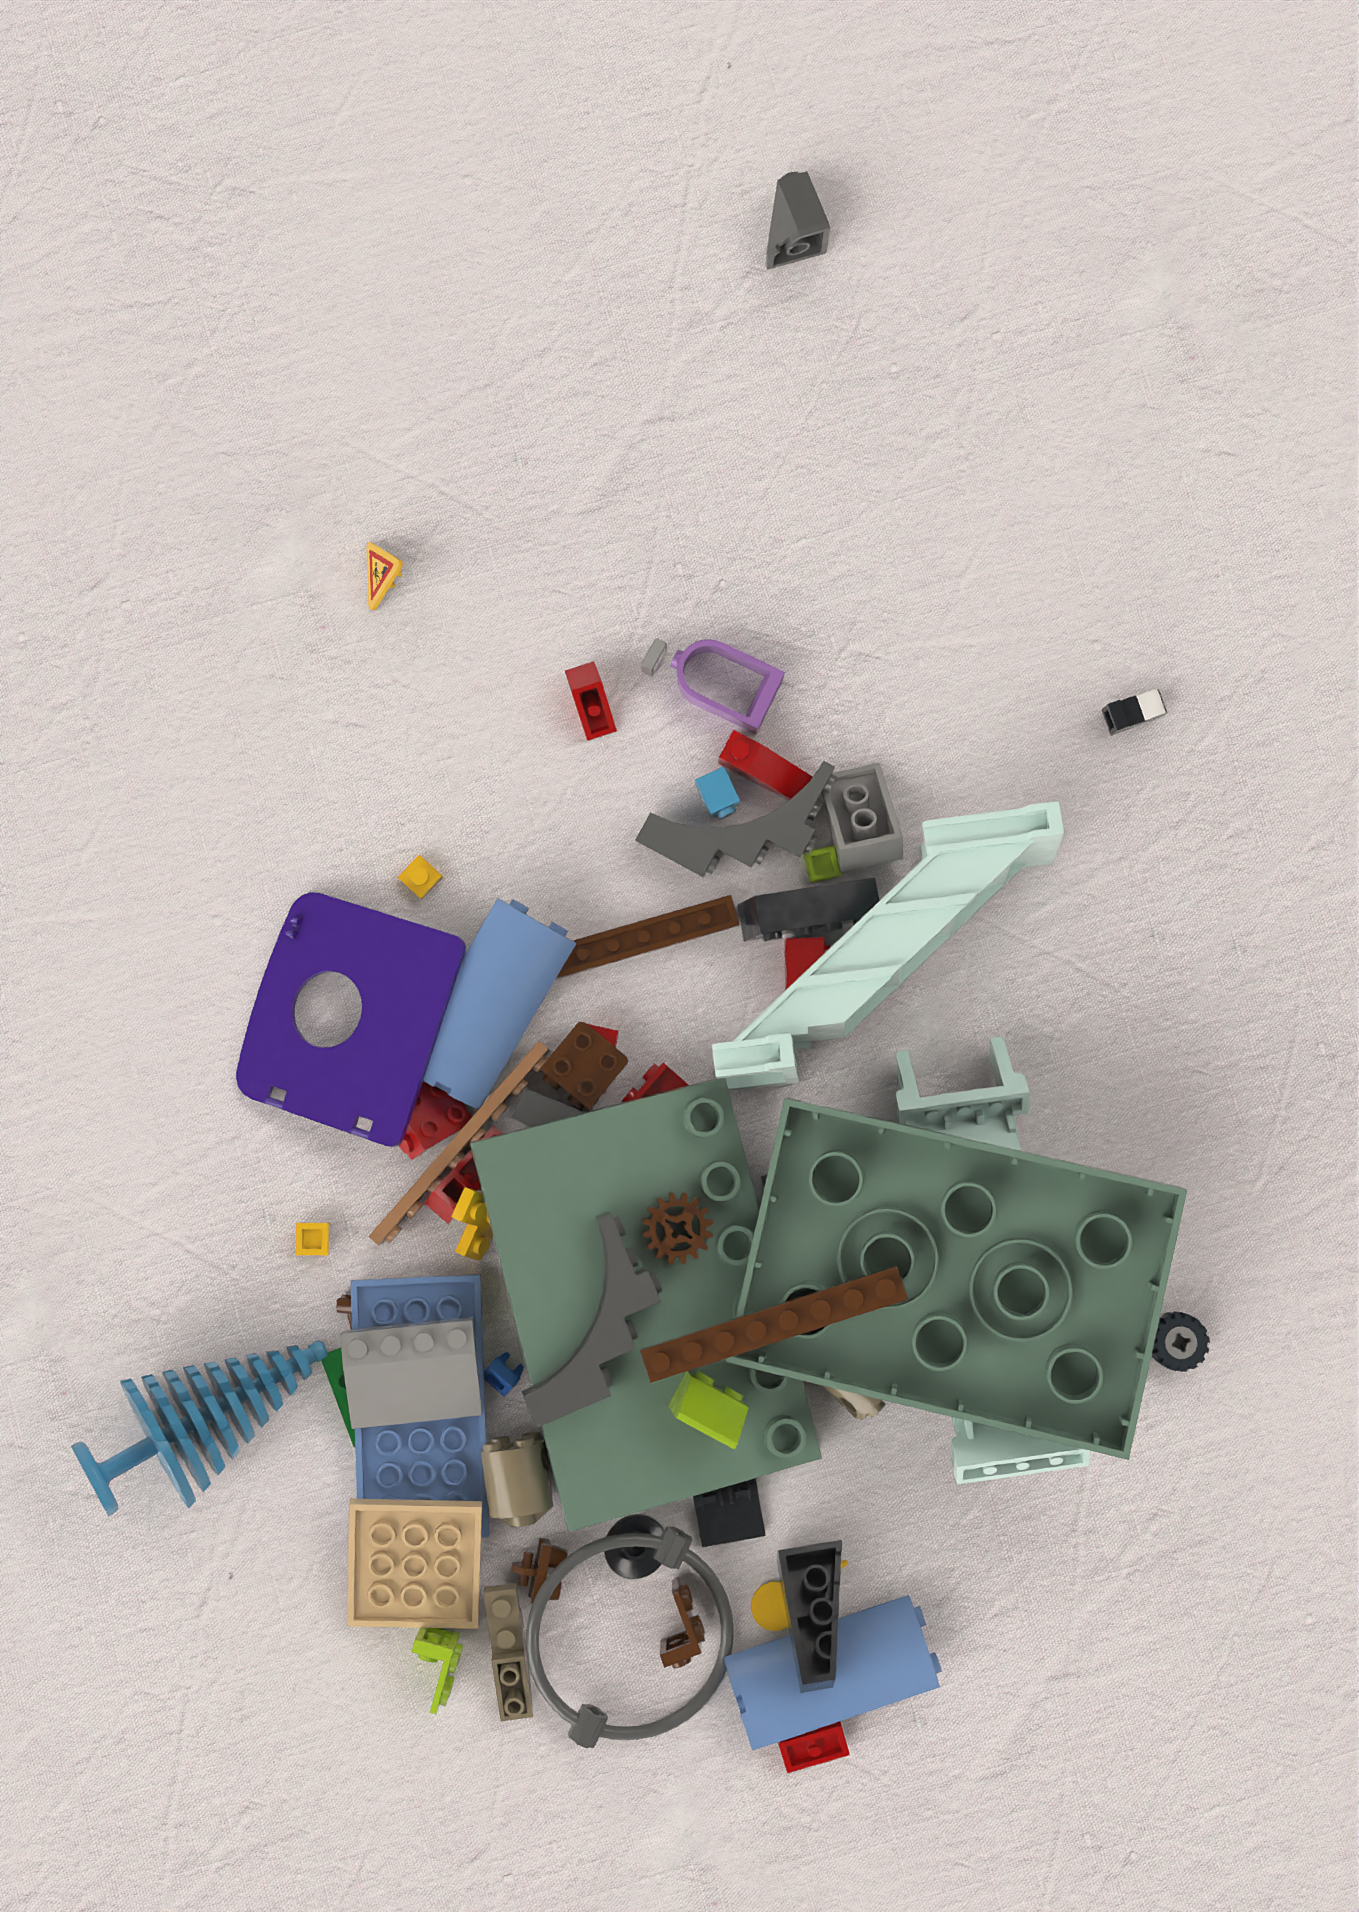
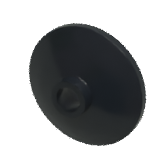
M633 1514L617 1521L610 1528L606 1537L622 1533H644L662 1536L664 1529L659 1522L650 1516ZM634 1546L604 1551L606 1562L612 1571L627 1579L647 1577L661 1566V1563L653 1558L655 1551L653 1548Z

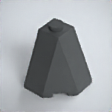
M807 171L802 173L790 172L782 176L781 179H777L765 265L767 270L823 255L827 252L830 224Z

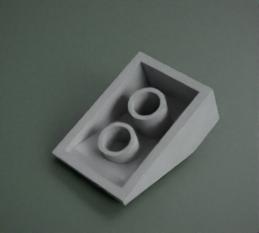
M880 763L832 773L837 778L829 793L822 791V798L841 873L902 860L903 836Z

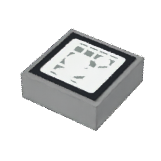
M659 638L654 639L641 662L642 672L652 677L667 651L666 642Z

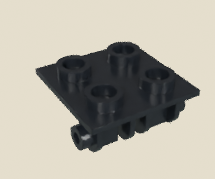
M756 1478L693 1496L702 1547L766 1536Z

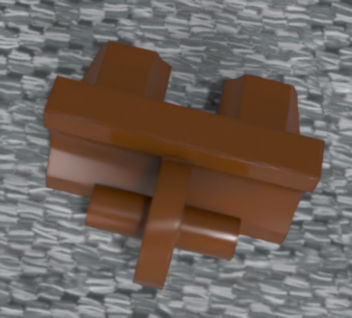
M539 1538L534 1564H532L534 1553L527 1551L524 1552L522 1562L512 1563L511 1570L520 1574L518 1585L527 1586L529 1576H532L528 1597L531 1598V1604H533L539 1589L546 1580L548 1567L555 1568L568 1555L566 1549L551 1545L549 1539ZM561 1581L553 1591L549 1600H559L562 1584Z

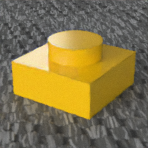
M418 855L397 878L423 900L443 876Z
M330 1222L296 1223V1255H330Z

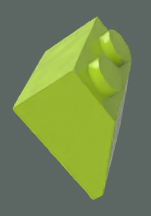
M699 1370L696 1375L686 1371L668 1407L675 1418L735 1450L749 1409L746 1403L742 1401L744 1395L729 1386H726L725 1390L714 1386L715 1379Z

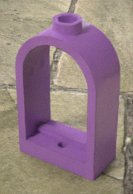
M712 639L694 642L684 651L678 649L670 665L677 669L678 687L682 695L690 703L755 734L758 733L785 675V672L725 643ZM715 653L764 676L746 716L693 691L687 685L683 675L687 663L698 654Z

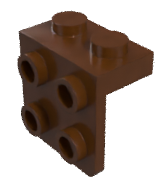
M578 1022L540 1070L545 1073L542 1079L555 1090H558L561 1086L570 1093L567 1099L582 1111L584 1107H587L589 1110H592L599 1101V1098L628 1064V1058L588 1024Z
M679 1578L672 1580V1594L686 1630L660 1641V1658L664 1668L672 1665L676 1669L689 1664L692 1661L691 1657L702 1653V1642L705 1641V1630L699 1614L693 1616L691 1612L694 1609L692 1605L694 1601L688 1584L681 1585Z

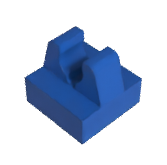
M508 1352L496 1357L484 1370V1380L503 1397L521 1379L520 1376L524 1369L521 1363L514 1370H510L506 1366L505 1362L510 1357Z

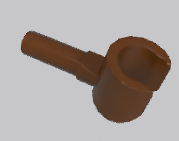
M342 1294L341 1298L337 1299L336 1310L338 1313L348 1314L350 1329H352L351 1295Z

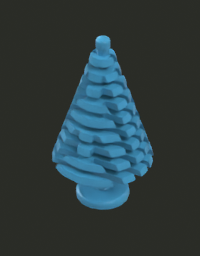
M320 1340L315 1341L303 1351L299 1349L298 1345L288 1346L286 1349L290 1359L286 1361L279 1351H266L272 1366L269 1370L259 1355L256 1353L247 1354V1363L255 1377L252 1380L236 1357L225 1359L227 1369L236 1386L234 1389H232L227 1377L215 1361L204 1363L207 1375L218 1395L216 1399L194 1365L183 1367L188 1383L201 1407L199 1409L191 1399L176 1372L173 1370L163 1371L162 1374L168 1389L183 1416L181 1419H179L156 1378L152 1374L141 1376L144 1387L164 1425L162 1429L132 1379L120 1380L122 1389L146 1438L101 1463L95 1461L84 1442H77L71 1445L108 1517L118 1510V1503L109 1487L111 1480L157 1455L180 1498L189 1509L196 1502V1498L171 1446L175 1445L193 1479L202 1492H204L211 1482L188 1435H193L206 1460L218 1476L225 1469V1463L206 1425L210 1424L212 1429H214L218 1440L233 1460L240 1453V1449L225 1414H229L235 1428L248 1444L254 1438L255 1433L242 1404L246 1403L250 1413L262 1428L269 1421V1415L259 1394L262 1392L269 1404L277 1412L283 1406V1399L276 1384L281 1382L284 1389L291 1396L298 1387L293 1373L298 1371L303 1380H306L312 1374L310 1364L319 1362L328 1355L324 1343Z

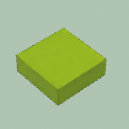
M834 845L814 849L809 855L803 852L809 883L841 877Z

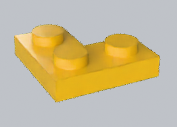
M465 1187L451 1216L467 1224L455 1252L464 1257L481 1261L483 1255L490 1247L493 1234L482 1192Z

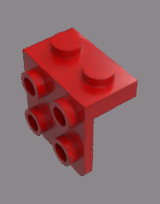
M423 1081L402 1143L399 1144V1147L413 1160L432 1146L460 1131L472 1116L463 1102L449 1096L446 1091L434 1085L433 1087Z

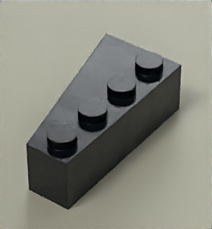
M869 878L756 895L738 904L737 907L744 942L758 939L768 942L782 939V935L791 933L794 934V937L813 934L812 930L823 928L824 932H832L843 929L842 924L853 923L855 925L880 900L876 879Z
M842 1540L782 1549L777 1552L776 1561L800 1693L834 1687L836 1679Z

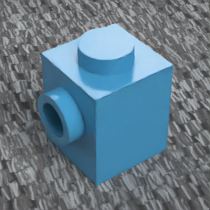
M724 766L695 779V786L710 818L718 815L719 820L737 812L735 807L739 806L740 799Z

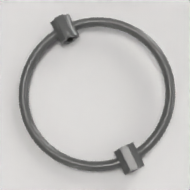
M666 1526L662 1536L644 1533H622L590 1542L571 1553L554 1568L543 1582L534 1599L526 1629V1653L530 1672L544 1700L562 1719L572 1725L568 1736L579 1746L594 1748L599 1737L611 1740H639L668 1732L699 1712L716 1692L727 1670L724 1657L732 1654L734 1639L732 1610L726 1592L718 1577L706 1562L689 1549L693 1539L683 1530ZM633 1546L655 1549L653 1558L662 1565L679 1570L684 1561L707 1584L719 1612L721 1624L720 1649L708 1680L694 1698L681 1709L649 1724L639 1726L607 1725L608 1716L598 1707L591 1704H582L579 1711L576 1712L558 1696L549 1683L543 1669L539 1651V1631L542 1615L550 1596L560 1581L583 1561L601 1552L615 1548Z

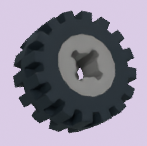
M1183 1312L1164 1313V1316L1159 1319L1152 1357L1160 1365L1173 1371L1186 1372L1188 1369L1197 1368V1364L1199 1362L1203 1363L1205 1360L1204 1355L1205 1353L1208 1354L1210 1349L1207 1347L1210 1339L1206 1335L1207 1330L1197 1318Z

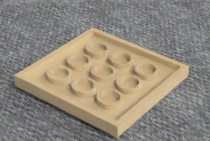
M350 1498L347 1626L478 1629L482 1501Z

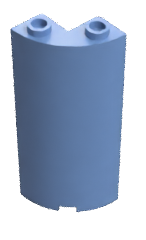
M497 898L465 953L423 1079L424 1082L434 1087L435 1085L446 1091L449 1096L477 1109H480L576 945L574 941L566 937L568 930L554 922H551L548 927L526 914L529 908L514 899L508 904Z
M907 1595L838 1618L836 1679L833 1688L800 1693L790 1635L724 1657L734 1696L736 1697L752 1750L754 1751L940 1688L936 1674L942 1672L936 1652L929 1653L921 1627L926 1626V1622L920 1606L914 1608L910 1596Z

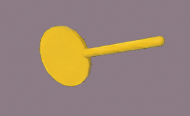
M847 1560L841 1561V1569L848 1565ZM776 1581L762 1584L754 1592L751 1599V1612L754 1620L760 1627L769 1631H780L788 1628L781 1583Z

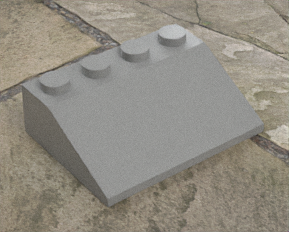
M474 1317L349 1329L340 1333L342 1363L352 1429L482 1415Z

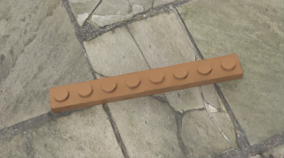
M540 1041L533 1046L368 1236L377 1245H380L385 1240L390 1244L402 1230L398 1225L406 1216L412 1219L424 1205L420 1202L427 1192L431 1194L442 1182L443 1178L441 1176L449 1167L453 1170L466 1156L462 1152L470 1142L480 1140L487 1131L483 1127L492 1118L496 1122L508 1108L504 1103L512 1094L518 1097L529 1084L525 1079L533 1070L537 1073L540 1071V1068L549 1058L546 1055L550 1049Z

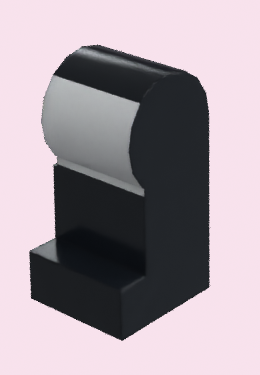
M1159 689L1143 693L1139 696L1135 695L1121 701L1117 700L1108 703L1102 709L1111 736L1160 718L1168 713Z

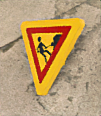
M368 542L366 546L368 605L370 610H376L388 589L396 587L394 583L396 576L402 577L401 568L403 562L378 545Z

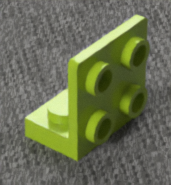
M420 1628L411 1651L418 1654V1658L426 1662L435 1663L437 1660L443 1661L430 1713L435 1715L439 1706H446L448 1697H450L455 1677L449 1674L455 1673L463 1649V1645L458 1643L460 1633L444 1628Z

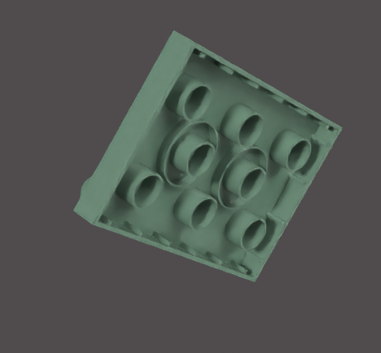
M715 1078L470 1142L531 1386L544 1380L566 1362L582 1342L595 1318L602 1295L605 1272L603 1240L596 1216L605 1212H610L613 1218L619 1216L626 1235L621 1236L625 1249L631 1247L638 1266L633 1267L634 1272L645 1268L649 1271L650 1275L656 1273L662 1287V1292L658 1293L661 1302L624 1317L625 1321L631 1319L638 1338L633 1340L636 1349L599 1364L600 1368L606 1366L611 1376L613 1385L608 1387L611 1396L541 1426L565 1524L569 1532L822 1459L802 1380L726 1362L727 1358L689 1370L694 1375H696L698 1370L715 1379L713 1385L722 1390L729 1386L744 1395L742 1401L746 1403L749 1409L738 1445L734 1450L675 1418L668 1405L686 1372L650 1383L640 1350L734 1319L737 1315L759 1208L726 1078ZM669 1192H673L676 1199L680 1198L682 1192L687 1193L688 1202L697 1197L700 1199L697 1208L706 1206L709 1209L704 1215V1219L713 1220V1224L706 1227V1230L713 1234V1238H704L703 1240L708 1249L698 1248L696 1250L698 1259H694L690 1254L687 1255L686 1264H682L679 1257H675L674 1262L669 1264L666 1254L660 1259L656 1258L655 1253L658 1248L648 1249L646 1244L651 1238L643 1237L641 1234L642 1231L649 1228L648 1225L641 1222L642 1218H650L652 1215L646 1208L651 1206L656 1209L659 1206L656 1200L658 1196L664 1201H668ZM673 1206L664 1210V1212L668 1215L678 1213L684 1206ZM694 1215L691 1221L692 1230L698 1235L699 1224L696 1215ZM668 1219L665 1220L670 1225L669 1227L673 1229L672 1236L676 1232L683 1233L687 1237L689 1236L681 1226L683 1220L679 1223L671 1222ZM657 1221L656 1235L660 1242V1238L663 1236L662 1224ZM688 1242L676 1243L671 1249L680 1250L691 1244Z
M784 1098L736 1318L896 1265L908 1299L729 1357L726 1362L1129 1460L1187 1189L800 1100Z

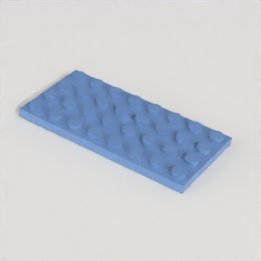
M481 1274L351 1280L352 1329L474 1317L482 1415L355 1429L357 1499L482 1501L481 1538L489 1537V1509L481 1458V1449L483 1444L486 1443Z

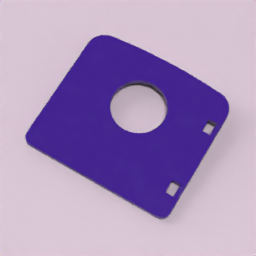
M314 892L301 895L294 901L289 910L257 993L236 1070V1080L239 1089L252 1100L271 1105L384 1146H398L405 1137L465 955V942L456 935L328 895ZM328 972L341 973L348 977L359 991L362 1003L360 1021L352 1035L344 1042L333 1047H317L309 1043L297 1027L295 1020L296 1001L302 988L314 977ZM274 1087L287 1091L284 1101L271 1097ZM359 1116L373 1121L370 1131L356 1127Z

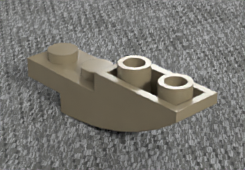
M516 1583L484 1587L483 1596L492 1650L491 1661L500 1721L533 1717L526 1639Z

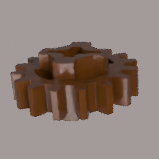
M669 1192L668 1201H664L658 1196L656 1200L659 1206L656 1209L648 1206L646 1209L652 1215L650 1218H642L641 1221L649 1226L647 1230L641 1232L643 1237L651 1238L646 1247L648 1249L657 1247L655 1257L660 1259L666 1254L669 1264L674 1262L675 1257H679L680 1262L686 1264V1256L689 1254L694 1259H698L696 1250L698 1248L708 1249L707 1245L703 1242L704 1238H713V1234L706 1230L707 1226L713 1224V1220L704 1219V1215L709 1209L706 1206L698 1209L697 1206L700 1199L697 1197L688 1202V1195L685 1192H682L679 1199H676L673 1192ZM673 1206H684L678 1213L668 1215L664 1212V1210ZM694 1215H696L699 1224L698 1235L692 1230L691 1221ZM668 1219L675 1223L683 1220L681 1226L689 1236L687 1237L683 1233L677 1232L672 1236L673 1229L669 1227L670 1225L665 1220ZM657 1221L662 1224L663 1236L660 1238V1242L656 1235ZM688 1242L691 1244L684 1249H671L676 1243Z

